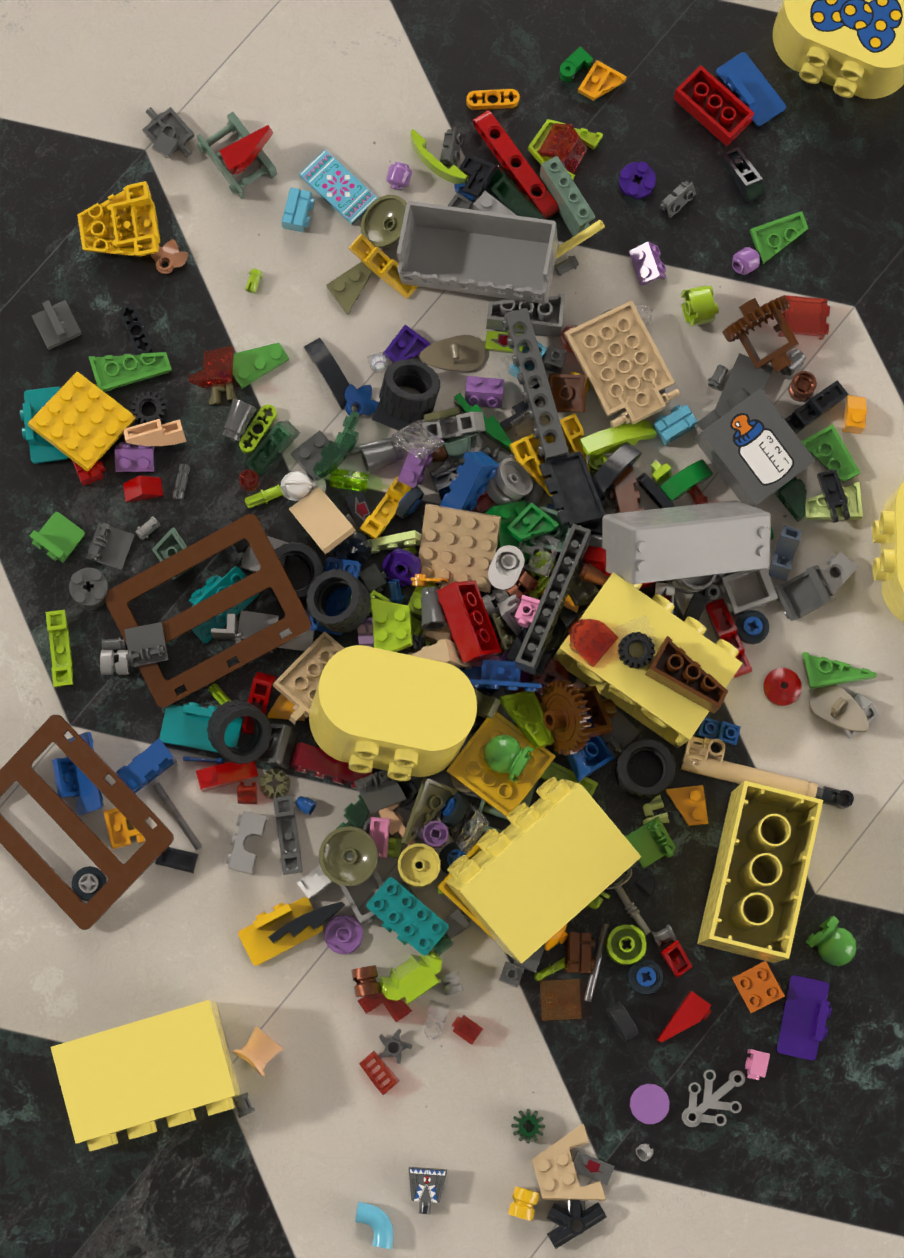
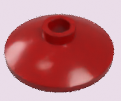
M777 668L766 676L763 689L766 697L773 704L787 706L799 698L802 684L794 671L787 668ZM782 682L787 684L786 689L781 688L780 684Z

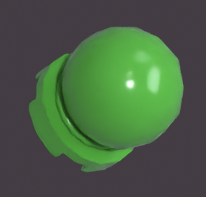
M497 735L486 744L484 759L488 767L493 771L501 774L509 773V780L516 783L518 780L516 775L519 776L523 772L531 757L528 752L531 754L534 748L528 745L525 749L521 748L519 742L513 737Z
M833 915L820 925L821 931L816 934L812 933L808 937L806 943L811 948L818 946L819 955L828 964L842 966L854 958L856 940L848 930L837 926L839 920Z

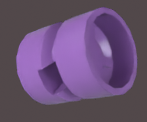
M439 821L428 823L422 834L424 844L431 846L433 849L441 848L447 841L448 829Z

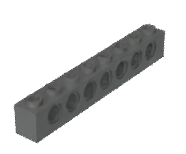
M524 308L505 313L502 326L504 331L508 332V347L514 353L512 361L514 367H518L519 374H517L519 384L523 385L524 388L522 395L524 402H528V417L530 421L533 420L535 427L533 428V434L540 444L538 446L539 455L544 458V462L545 459L566 455L569 451L528 309ZM515 328H520V329H522V330H523V334H522V335H517V334L514 332V329H515ZM526 346L529 351L522 353L519 347ZM531 364L534 370L528 371L524 365ZM534 381L538 383L539 388L533 389L529 383ZM540 399L543 401L544 406L538 407L534 401ZM540 418H547L549 420V424H541ZM545 436H552L554 438V442H546Z
M575 524L572 525L515 660L517 669L535 675L592 539L590 529Z

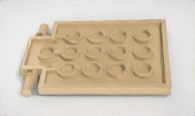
M632 300L565 332L564 335L585 375H587V379L607 417L622 409L626 411L620 417L610 421L613 428L629 422L634 425L666 409V404L670 403V400L680 396L678 389L660 395L659 391L674 385L675 381Z

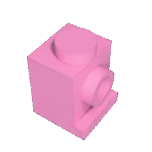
M522 595L515 619L520 626L528 628L540 600Z
M748 1049L747 1053L751 1054V1056L747 1057L745 1069H748L747 1078L759 1080L760 1077L765 1078L770 1054Z

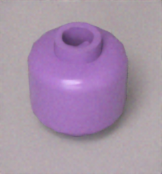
M395 162V164H391L386 177L387 183L391 184L390 188L401 191L402 187H408L412 170L409 168V165Z
M750 247L740 250L732 258L733 269L742 275L749 274L757 269L760 264L759 253Z

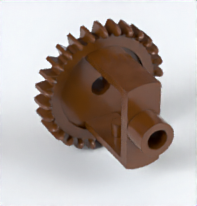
M785 296L771 300L761 307L756 298L747 301L739 307L744 317L738 319L722 331L728 342L740 340L756 369L771 363L776 373L793 364L786 352L799 345L782 315L790 307ZM775 317L778 323L773 326L775 332L778 333L782 330L789 343L760 360L747 335H749L750 329L755 331V326L758 325L761 328L762 322L768 324L767 319L774 320Z
M560 680L550 682V684L546 685L545 689H542L543 694L539 695L542 701L538 702L544 714V725L551 731L555 741L549 747H554L555 752L558 751L559 754L564 755L578 753L583 750V747L587 745L586 741L590 738L607 735L612 731L613 725L610 718H613L616 714L615 703L611 699L602 700L596 686L575 688L576 685L570 681ZM587 719H592L594 728H590L592 723H588Z

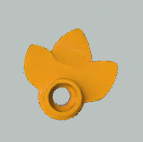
M415 574V577H411L412 586L427 587L428 584L435 585V582L441 581L449 582L444 577L430 579L426 578L424 574Z

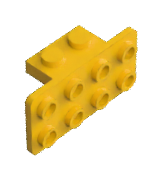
M302 897L291 904L287 903L284 905L282 902L274 906V911L268 914L266 911L255 916L256 920L253 921V924L238 932V936L254 966L272 959L323 931L322 925L315 931L309 925L295 938L290 932L275 944L268 938L285 924L314 910L307 897Z

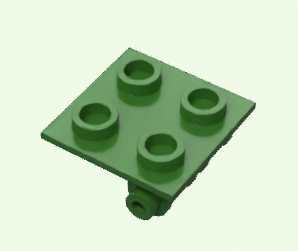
M659 816L625 836L640 854L639 862L643 869L663 856H667V858L674 855L673 851L676 849Z

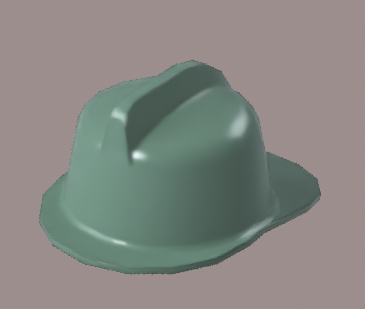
M480 432L442 440L439 444L444 445L447 454L451 458H463L465 452H470L471 437Z

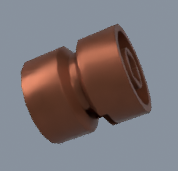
M807 371L797 373L788 388L790 397L798 402L808 400L816 389L817 381L815 376Z
M522 568L514 586L505 590L512 596L516 594L521 601L522 595L529 597L528 592L534 591L540 583Z
M376 965L351 970L353 981L357 983L354 986L356 997L381 993L380 984L376 981L378 977Z

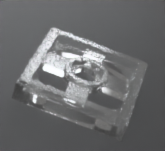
M416 422L397 431L391 437L394 443L418 459H422L441 448L444 443L443 440ZM414 431V432H416L417 434H419L420 436H419V437L413 436V435L410 434V433ZM428 440L433 446L430 447L425 442Z
M547 535L538 536L537 543L533 547L527 546V541L520 542L518 549L522 553L529 554L531 557L528 566L524 564L523 569L548 577L561 541ZM546 540L551 545L552 554L545 552L543 548ZM536 549L540 550L539 556H534ZM542 559L548 561L544 566L536 568L538 561Z
M469 801L465 815L456 826L448 828V834L461 851L467 854L488 826L489 821L478 807ZM475 811L471 820H468L467 817L470 812ZM471 824V828L467 831V827ZM462 825L463 831L458 836L456 832Z

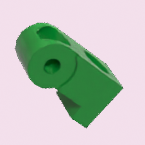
M580 46L561 64L560 79L564 82H571L579 70L583 67L588 70L592 66L593 58Z

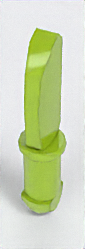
M565 957L536 972L534 979L541 981L548 975L565 968Z

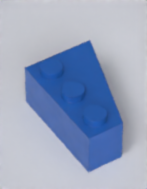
M159 738L144 752L134 757L129 765L121 767L116 773L136 794L177 761Z

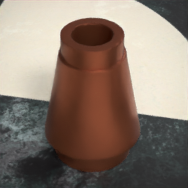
M583 563L577 577L581 578V581L604 586L608 578L607 575L590 563Z

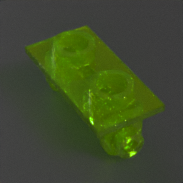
M338 468L331 470L330 487L367 491L369 474H366V472L352 471V476H348L349 470Z

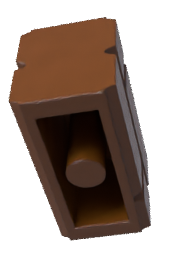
M568 932L565 940L564 973H591V969H594L595 965L594 958L591 957V949L594 950L595 939L592 938V933Z

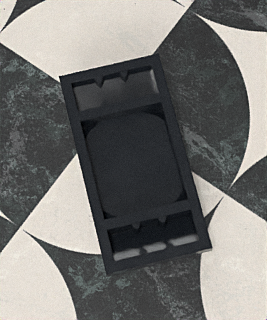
M565 606L561 610L535 672V675L538 677L543 673L578 616V613ZM524 627L515 639L506 657L508 661L515 662L529 627Z

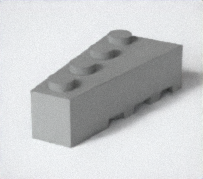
M565 293L551 297L549 295L546 304L520 300L514 301L513 299L489 302L486 329L504 331L502 320H504L505 313L527 308L535 334L560 337ZM515 328L514 332L523 333V330Z

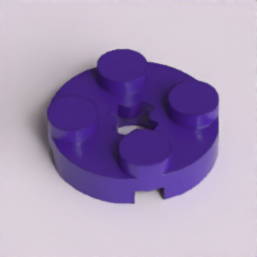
M633 162L621 170L619 187L627 197L630 196L636 200L644 199L651 194L655 187L656 176L647 163ZM635 177L641 178L639 185L637 182L633 183Z
M396 548L384 559L382 568L387 574L388 581L399 579L400 587H405L406 585H412L411 577L421 573V560L407 550ZM398 565H403L405 569L401 571Z

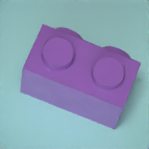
M417 443L412 445L397 481L412 488L422 485L426 476L424 474L426 467L429 468L433 457H431L433 450Z

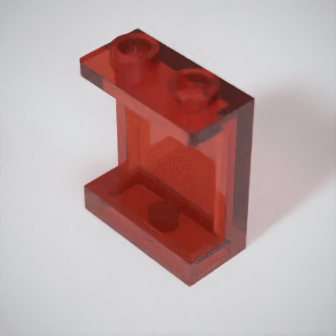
M783 295L787 298L790 307L782 315L793 334L818 336L819 340H823L829 332V323H826V319L830 315V306H827L828 299ZM782 330L778 332V337H785Z

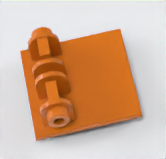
M766 961L732 978L750 1013L785 996Z

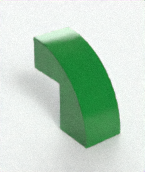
M701 459L672 476L660 487L670 501L680 499L695 485L704 483L713 475V472L705 461Z

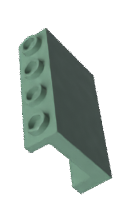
M558 156L541 164L539 179L558 204L560 210L558 213L574 237L590 226L588 222L595 219V215Z

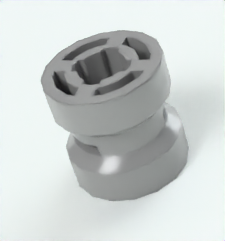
M458 971L440 976L441 983L445 986V996L464 990L463 985L459 982L460 975Z

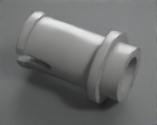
M152 516L141 527L138 526V530L135 532L142 540L148 539V535L161 525Z

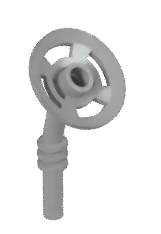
M630 867L626 870L627 874L623 873L622 877H618L606 889H615L625 906L624 910H628L627 914H630L629 917L634 919L646 936L651 933V930L640 916V911L636 910L637 906H634L635 903H631L621 886L632 875Z

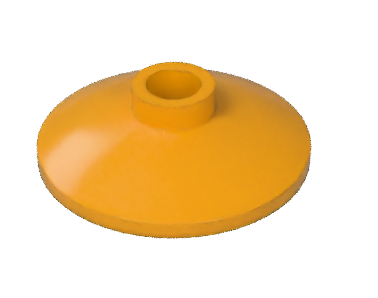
M567 924L545 943L544 950L549 951L558 943L563 944L568 936L565 932Z

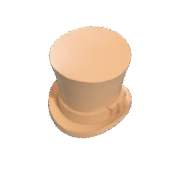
M255 1026L245 1047H242L241 1050L235 1049L233 1053L247 1061L264 1077L266 1064L284 1048Z

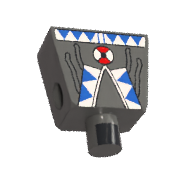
M409 1167L411 1201H419L420 1214H431V1202L440 1203L447 1169Z

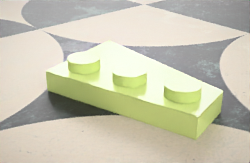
M859 481L851 486L842 487L847 500L850 519H862L863 517ZM823 494L804 500L805 520H832ZM841 507L836 508L838 520H844Z
M413 530L367 541L372 542L371 554L379 553L380 550L419 546L422 534Z

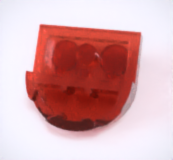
M581 619L569 631V646L590 667H594L619 637L599 620Z

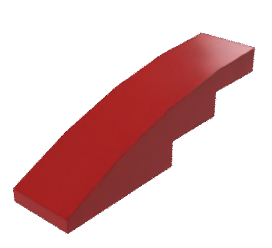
M723 598L706 604L705 608L717 640L723 639L739 651L735 658L742 662V665L733 677L736 678L752 672V667L745 654V648L737 634L736 625Z

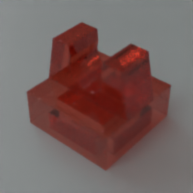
M240 782L239 786H237L238 804H257L256 782H252L251 786H244V782Z

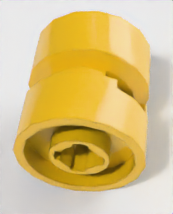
M515 1186L512 1195L514 1202L510 1203L507 1214L533 1221L535 1213L533 1205L537 1204L540 1193Z

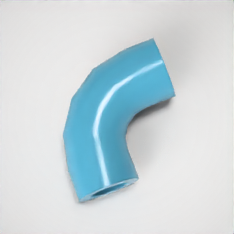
M358 1202L355 1222L367 1224L372 1228L374 1235L372 1246L392 1249L393 1226L388 1215L377 1206Z

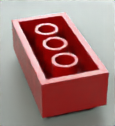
M701 65L675 90L673 98L726 147L752 122L755 114Z
M476 580L453 582L437 590L438 600L444 610L445 619L449 624L452 632L451 635L456 643L458 655L462 663L486 660L502 652Z

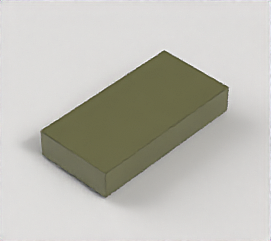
M460 407L424 414V420L428 422L460 415L461 410Z

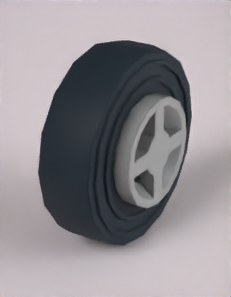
M83 867L73 876L72 890L81 900L89 902L107 883V878L96 867Z

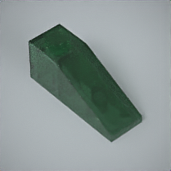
M288 420L278 422L247 459L245 464L259 476L293 443L300 432Z

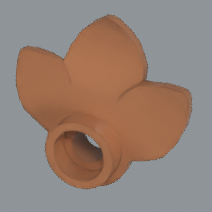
M172 239L163 247L159 246L158 253L151 254V257L156 262L157 270L162 274H168L174 268L185 264L188 259V252H179L176 241ZM164 263L169 264L166 268H163L162 265Z

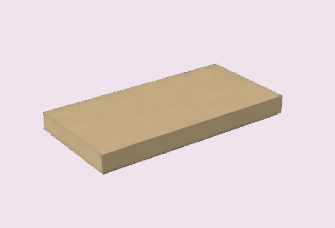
M319 486L289 508L291 513L325 554L356 531Z

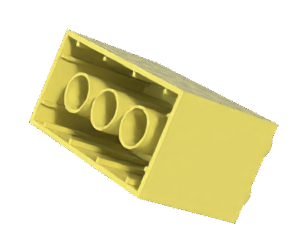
M613 572L551 660L579 680L585 682L589 687L596 686L599 694L606 699L613 700L616 706L674 747L679 748L691 739L709 711L646 676L645 673L652 660L648 665L637 669L624 665L623 661H620L618 654V645L622 638L632 632L647 634V637L651 638L652 643L655 645V654L653 655L655 657L662 642L668 635L675 645L679 648L681 647L686 652V655L701 665V668L707 674L714 677L725 688L742 665V662L735 658L739 651L723 639H719L716 644L703 636L707 629L699 621L689 616L682 621L671 613L674 605L665 597L655 594L651 599L639 591L642 583L631 584ZM632 643L629 647V653L632 657L639 658L643 655L644 648L639 643Z
M552 777L545 781L536 791L541 797L530 807L526 803L517 806L507 816L511 824L500 834L496 829L490 830L477 843L482 849L471 859L466 855L459 857L448 868V872L452 876L445 881L447 885L494 938L502 950L521 964L641 858L640 854L581 784L566 779L557 781L555 777Z
M748 781L742 782L731 792L697 944L771 963L789 959L823 800Z
M211 1000L51 1047L75 1143L87 1141L89 1152L118 1144L116 1132L127 1130L129 1140L157 1132L155 1121L162 1118L167 1119L169 1128L196 1120L195 1108L206 1106L208 1116L234 1109L232 1097L241 1095L216 1002Z

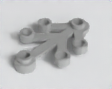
M706 1070L703 1074L705 1079L703 1102L698 1107L697 1094L700 1092L701 1087L696 1082L690 1083L688 1086V1091L690 1092L689 1107L682 1113V1121L688 1127H696L700 1122L715 1123L717 1126L726 1124V1117L723 1114L715 1116L702 1114L708 1108L729 1110L732 1113H739L742 1109L738 1101L729 1103L718 1100L734 1086H742L745 1082V1075L741 1071H732L729 1074V1080L712 1094L713 1081L716 1078V1074L713 1070ZM707 1072H711L713 1074L712 1079L709 1080L706 1078ZM735 1075H739L741 1077L740 1082L737 1083L734 1081ZM692 1085H697V1092L691 1091ZM734 1103L738 1104L739 1106L737 1111L732 1110V1105ZM690 1113L695 1114L696 1118L694 1121L689 1120ZM719 1116L723 1117V1123L721 1124L717 1123V1117Z

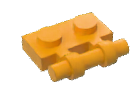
M117 808L103 811L112 849L132 845L130 837L136 836L137 843L145 842L144 836L135 827L133 830H128L127 819Z

